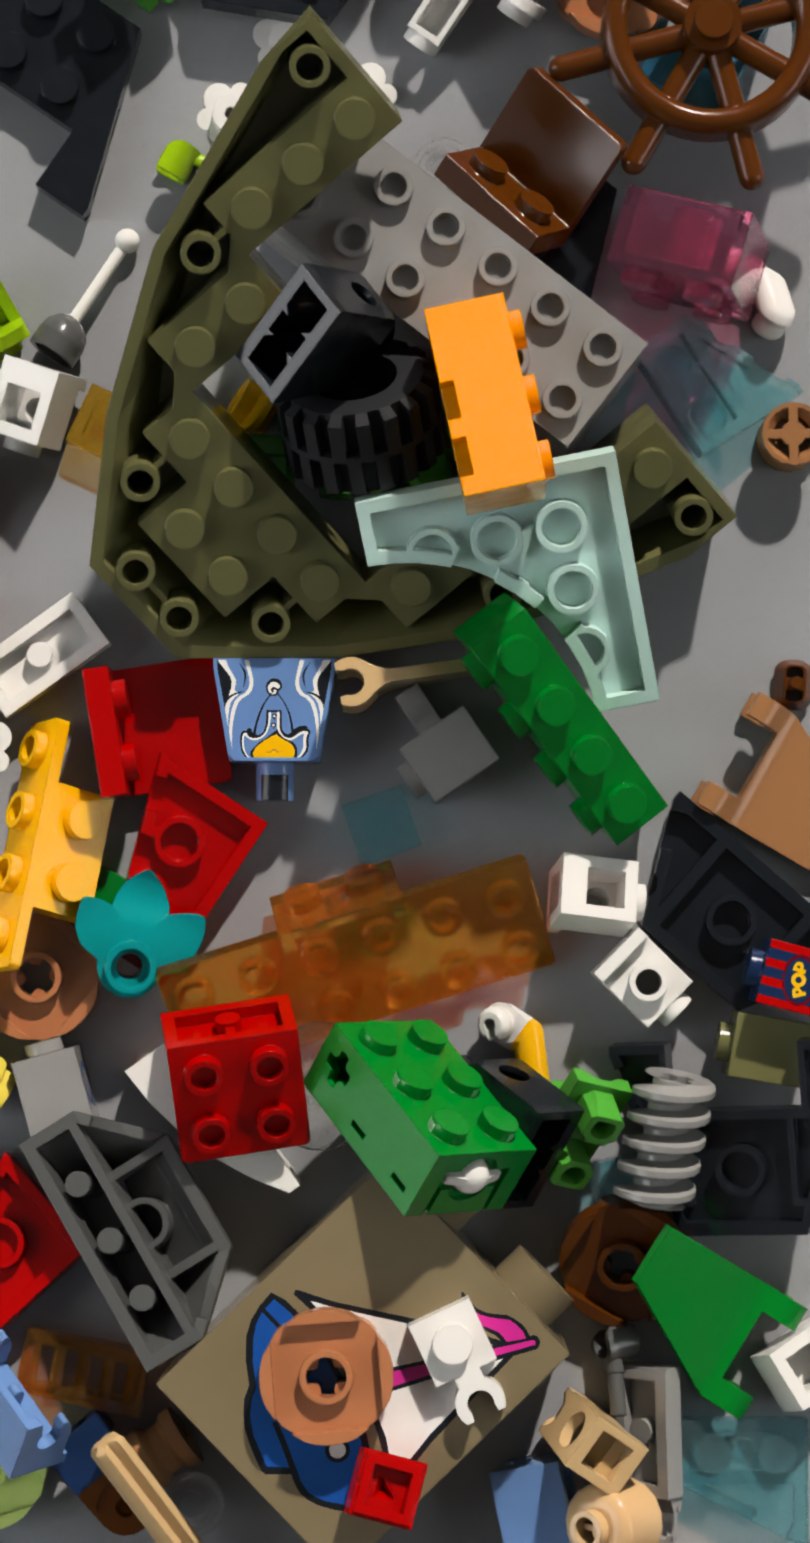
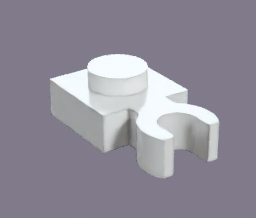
M468 1295L408 1323L409 1330L436 1388L455 1380L458 1387L455 1393V1407L458 1416L466 1425L474 1423L472 1410L468 1406V1399L476 1391L488 1392L493 1397L494 1404L498 1410L506 1408L505 1393L501 1384L495 1378L482 1372L481 1367L496 1360L497 1356Z

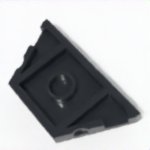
M681 791L674 796L671 801L640 927L735 1010L740 1011L758 1003L748 1000L751 987L742 985L743 971L751 947L761 950L763 939L773 938L810 948V903Z

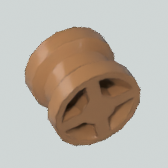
M797 402L781 404L773 409L764 419L757 432L756 445L758 454L765 464L777 471L793 472L802 469L810 463L809 406ZM774 440H781L782 443L788 447V453H787V448H785L784 446H782V444L780 443V441H774Z
M169 1406L158 1413L156 1423L146 1430L136 1428L125 1436V1439L162 1488L171 1484L173 1474L182 1467L194 1468L204 1460L203 1454L193 1435L179 1415Z

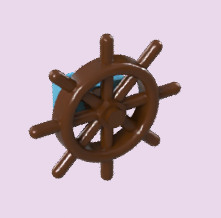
M605 0L600 24V45L557 56L551 60L548 71L550 76L558 82H565L607 71L621 99L643 120L621 158V166L627 174L638 175L644 171L666 133L694 142L728 141L741 186L747 190H756L764 183L765 175L753 133L777 120L790 108L799 95L810 101V0ZM635 1L676 25L629 37L628 15L631 4ZM791 22L792 46L789 58L761 43L769 27ZM644 61L642 68L640 69L637 62ZM747 65L775 81L764 92L744 102L739 78Z

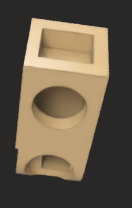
M568 1387L564 1392L562 1407L554 1417L547 1419L538 1430L564 1466L608 1495L619 1493L649 1449L640 1440L629 1434L604 1409L579 1391Z

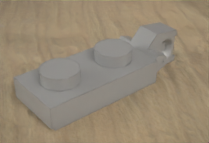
M623 1361L627 1416L614 1417V1419L629 1434L640 1440L649 1449L631 1475V1478L645 1484L657 1499L662 1512L663 1523L659 1543L674 1542L677 1537L678 1512H681L683 1502L680 1366Z

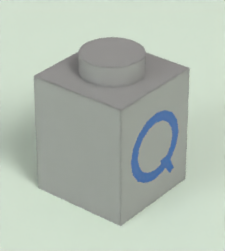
M59 1036L24 1046L27 1059L11 1063L30 1137L72 1111L99 1117L80 1044L64 1048L62 1038Z

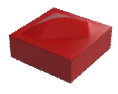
M360 1446L343 1513L411 1531L428 1464Z

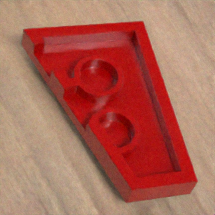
M160 752L125 882L144 870H151L165 889L170 906L169 914L195 913L203 915L206 919L261 836L268 822ZM128 953L121 956V958L140 969L141 960L137 955ZM170 972L161 973L158 981L163 984Z
M5 1152L0 1160V1329L3 1330L12 1324L82 1259L45 1191L10 1152Z

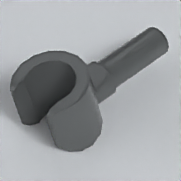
M627 1322V1327L610 1326L608 1329L600 1330L591 1341V1351L595 1359L600 1364L605 1365L611 1417L627 1416L623 1373L625 1372L622 1360L635 1357L640 1350L639 1334L631 1322Z

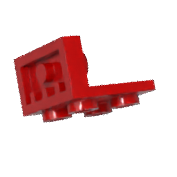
M189 658L114 671L107 665L81 669L101 798L116 800L147 795L160 752L209 784L232 780L233 772L227 753L213 670V658Z
M288 994L160 1013L183 1162H199L306 1145L310 1142L311 1137L298 1028Z

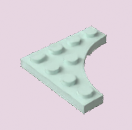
M613 446L553 457L556 479L546 481V495L543 500L467 516L459 477L354 498L368 567L393 563H421L450 568L454 565L493 578L494 583L513 592L532 607H537L559 630L579 662L588 682L593 703L600 712L660 700L616 451Z

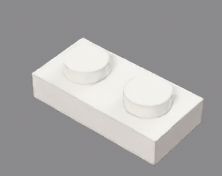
M73 591L0 643V710L7 719H11L112 645Z

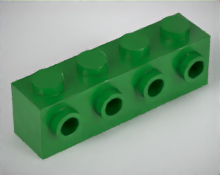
M503 592L453 631L468 652V654L460 659L462 664L483 690H486L491 685L505 702L497 708V711L520 740L527 734L530 736L540 750L533 757V760L555 788H558L563 783L566 785L576 799L568 807L591 836L601 830L618 846L668 807L526 608Z

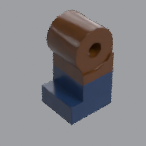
M97 1405L72 1426L64 1448L67 1451L65 1461L52 1465V1467L104 1527L118 1535H134L145 1527L91 1457L93 1445L101 1440L105 1434L112 1432L115 1424L104 1410Z

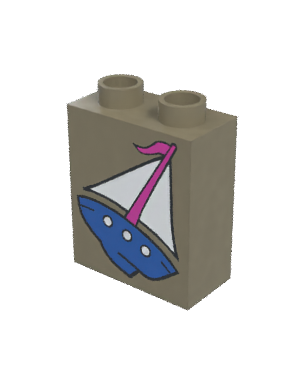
M369 1170L352 1184L210 1322L207 1334L203 1339L175 1356L165 1366L156 1383L163 1393L307 1543H377L393 1527L343 1513L360 1446L428 1464L420 1501L570 1355L563 1336L551 1323L574 1300L522 1245L514 1249L496 1267L461 1231L479 1211L426 1215L424 1212L421 1216L404 1217ZM467 1295L497 1356L496 1360L481 1367L482 1372L495 1378L501 1384L506 1398V1408L498 1410L494 1404L493 1397L488 1392H474L468 1399V1406L472 1410L474 1423L466 1425L457 1414L455 1393L458 1387L455 1380L436 1388L408 1327L409 1322ZM318 1307L342 1308L371 1321L376 1331L386 1342L393 1362L394 1379L391 1398L378 1420L370 1425L369 1429L357 1439L332 1446L305 1443L293 1436L292 1432L283 1428L278 1420H275L266 1409L259 1386V1370L262 1356L276 1329L296 1314ZM320 1358L318 1368L307 1371V1378L309 1382L319 1383L323 1394L334 1393L336 1381L346 1379V1372L344 1368L334 1367L332 1358Z

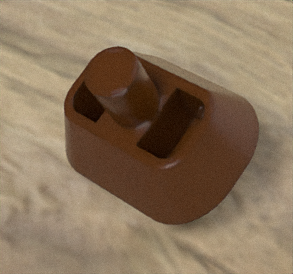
M784 660L777 664L774 670V700L788 710H802L810 704V666L800 660Z

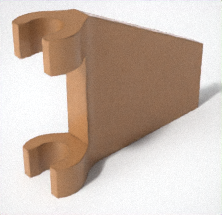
M758 692L757 695L751 693L739 715L758 727L771 732L770 739L736 797L710 781L706 783L701 780L690 800L704 812L736 828L810 872V738L795 714L761 692Z

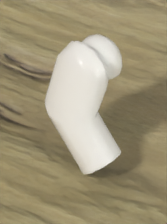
M737 250L722 278L753 295L756 308L758 309V313L752 320L754 332L767 340H777L784 334L785 327L792 326L795 317V308L787 283L779 273Z

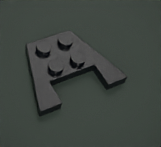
M0 0V86L71 133L37 181L36 186L40 192L83 221H86L92 210L93 196L100 172L103 170L106 162L112 130L117 113L121 110L142 38L141 29L100 0Z
M801 1037L797 1040L801 1105L707 1107L711 1111V1120L706 1126L698 1128L706 1136V1145L701 1151L693 1153L701 1161V1170L695 1177L689 1178L696 1185L695 1198L690 1202L684 1203L686 1208L683 1211H672L679 1230L686 1236L808 1235L810 1233V1037ZM671 1041L614 1043L608 1047L609 1057L614 1069H619L623 1080L629 1082L631 1089L635 1084L652 1083L653 1076L645 1072V1068L653 1066L673 1069ZM633 1094L628 1104L630 1109L647 1108L648 1101Z

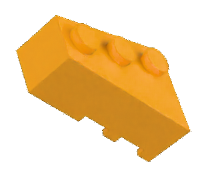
M503 292L424 309L467 516L545 499L546 481L556 479L548 439L537 441L532 415L542 413L534 374L522 376L517 351L528 349L520 309L507 311Z

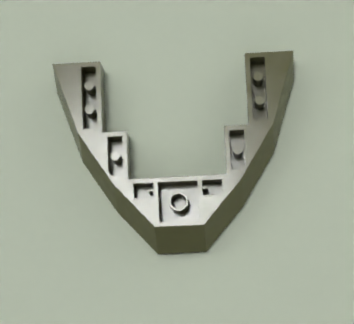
M311 6L304 11L260 61L153 246L106 412L89 566L176 658H339L458 640L453 631L503 592L526 608L533 619L544 615L537 607H532L513 592L494 583L493 578L470 569L454 565L450 568L421 563H393L368 567L366 556L362 559L359 558L202 384L239 351L287 285L256 248L402 122L397 107ZM644 403L589 449L613 446L616 451L638 577L687 558L737 517L722 491L647 403Z

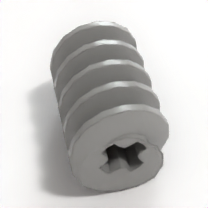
M651 1066L645 1068V1072L653 1076L652 1083L635 1084L632 1086L633 1094L648 1101L647 1108L630 1109L627 1112V1118L643 1126V1132L625 1134L622 1138L623 1144L638 1151V1157L619 1159L617 1163L618 1169L634 1177L633 1182L613 1184L612 1192L627 1201L645 1208L683 1211L686 1208L684 1203L690 1202L696 1195V1185L689 1178L695 1177L701 1170V1161L693 1153L701 1151L706 1145V1136L698 1128L706 1126L711 1120V1111L702 1102L710 1101L715 1097L716 1086L709 1079L693 1073Z

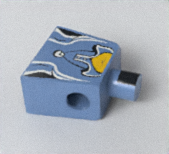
M213 658V670L229 762L231 764H256V801H294V764H321L337 675L334 665L336 658Z

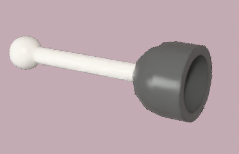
M126 228L116 234L115 249L71 314L59 313L49 316L39 325L31 337V344L52 361L65 368L72 369L82 355L86 345V335L80 322L125 255L131 254L138 249L140 238L134 230Z

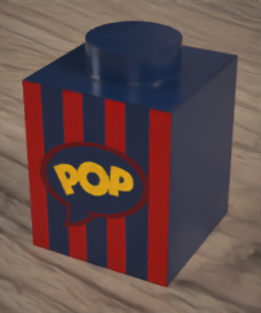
M764 938L761 950L751 947L742 977V985L751 987L748 1000L810 1016V948L773 938Z

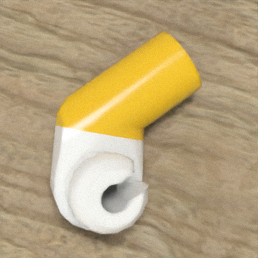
M496 1002L485 1008L478 1018V1029L481 1035L488 1041L493 1040L513 1052L515 1059L524 1061L550 1082L542 1025L510 1003Z

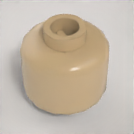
M631 1477L619 1493L608 1495L593 1484L578 1490L569 1502L565 1517L570 1543H659L663 1530L662 1512L655 1495L645 1484Z

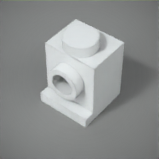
M5 354L0 369V434L6 436L2 447L35 458L40 457L42 447L60 451L78 391H85L88 380Z
M563 852L549 871L546 932L559 933L560 930L624 937L636 922H641L646 908L645 884H638L639 862ZM587 895L598 897L602 902V906L587 904Z
M634 927L590 972L646 1027H649L656 1019L666 1027L692 1000L684 991L693 981L639 927ZM651 969L657 973L660 982L658 989L654 993L646 995L638 990L636 978L641 971Z

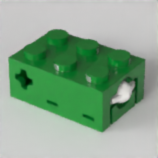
M432 1020L336 1022L304 1079L306 1088L404 1217L421 1216L424 1212L426 1215L481 1211L483 1207L485 1210L502 1209L537 1151L535 1146L519 1128L516 1118L501 1106L484 1085L481 1075L466 1063L449 1042L447 1033Z

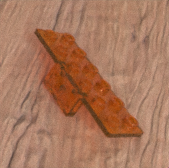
M517 854L400 891L391 860H387L378 864H360L349 869L343 875L321 882L296 884L284 893L269 898L277 927L276 931L158 967L155 976L168 1012L288 994L298 1028L299 1044L328 1035L336 1022H367L551 965L554 963L555 957L530 869L523 854Z

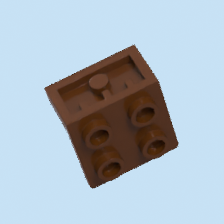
M537 66L527 70L480 147L446 154L434 175L470 207L530 253L536 254L562 247L623 156L627 149V144L543 68Z

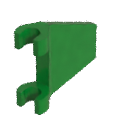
M666 1223L632 1277V1281L694 1390L705 1399L741 1420L754 1397L741 1390L738 1384L724 1376L762 1312L795 1331L808 1309L794 1301L789 1295L755 1277Z

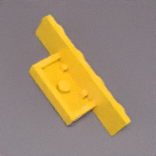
M53 718L33 724L25 734L19 748L18 760L22 769L17 792L11 797L6 810V825L9 827L4 854L0 857V972L15 971L20 968L32 912L75 924L81 899L85 896L95 897L114 799L106 800L101 798L99 794L59 782L70 728V722L61 718Z

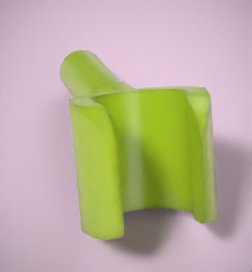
M174 140L167 144L158 160L156 170L166 178L184 185L193 168L198 170L206 155H202L198 149L186 141Z

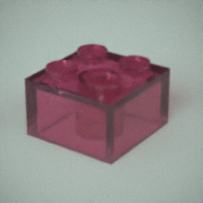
M629 184L608 251L607 260L628 293L633 294L631 299L635 303L662 311L668 310L669 304L672 303L692 308V315L703 321L718 325H728L730 318L749 322L770 248L752 212Z

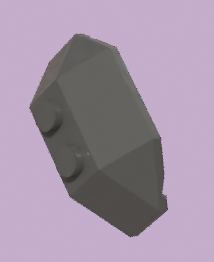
M72 1111L19 1144L20 1149L147 1373L151 1372L203 1339L210 1325L233 1250V1244L187 1164L182 1161L181 1154L171 1136L167 1133Z

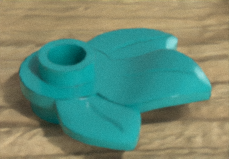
M144 870L128 879L116 893L112 904L95 897H83L76 914L75 928L80 944L97 958V973L101 983L109 992L122 998L140 997L148 993L157 984L161 973L175 971L187 966L195 957L205 934L206 919L203 915L195 913L169 914L170 906L165 889L151 870ZM128 953L137 955L141 960L139 971L131 976L122 975L117 970L119 958Z

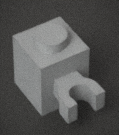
M417 683L395 697V701L419 734L399 748V752L405 762L396 767L416 799L427 793L435 804L499 760V757L464 705L441 720Z

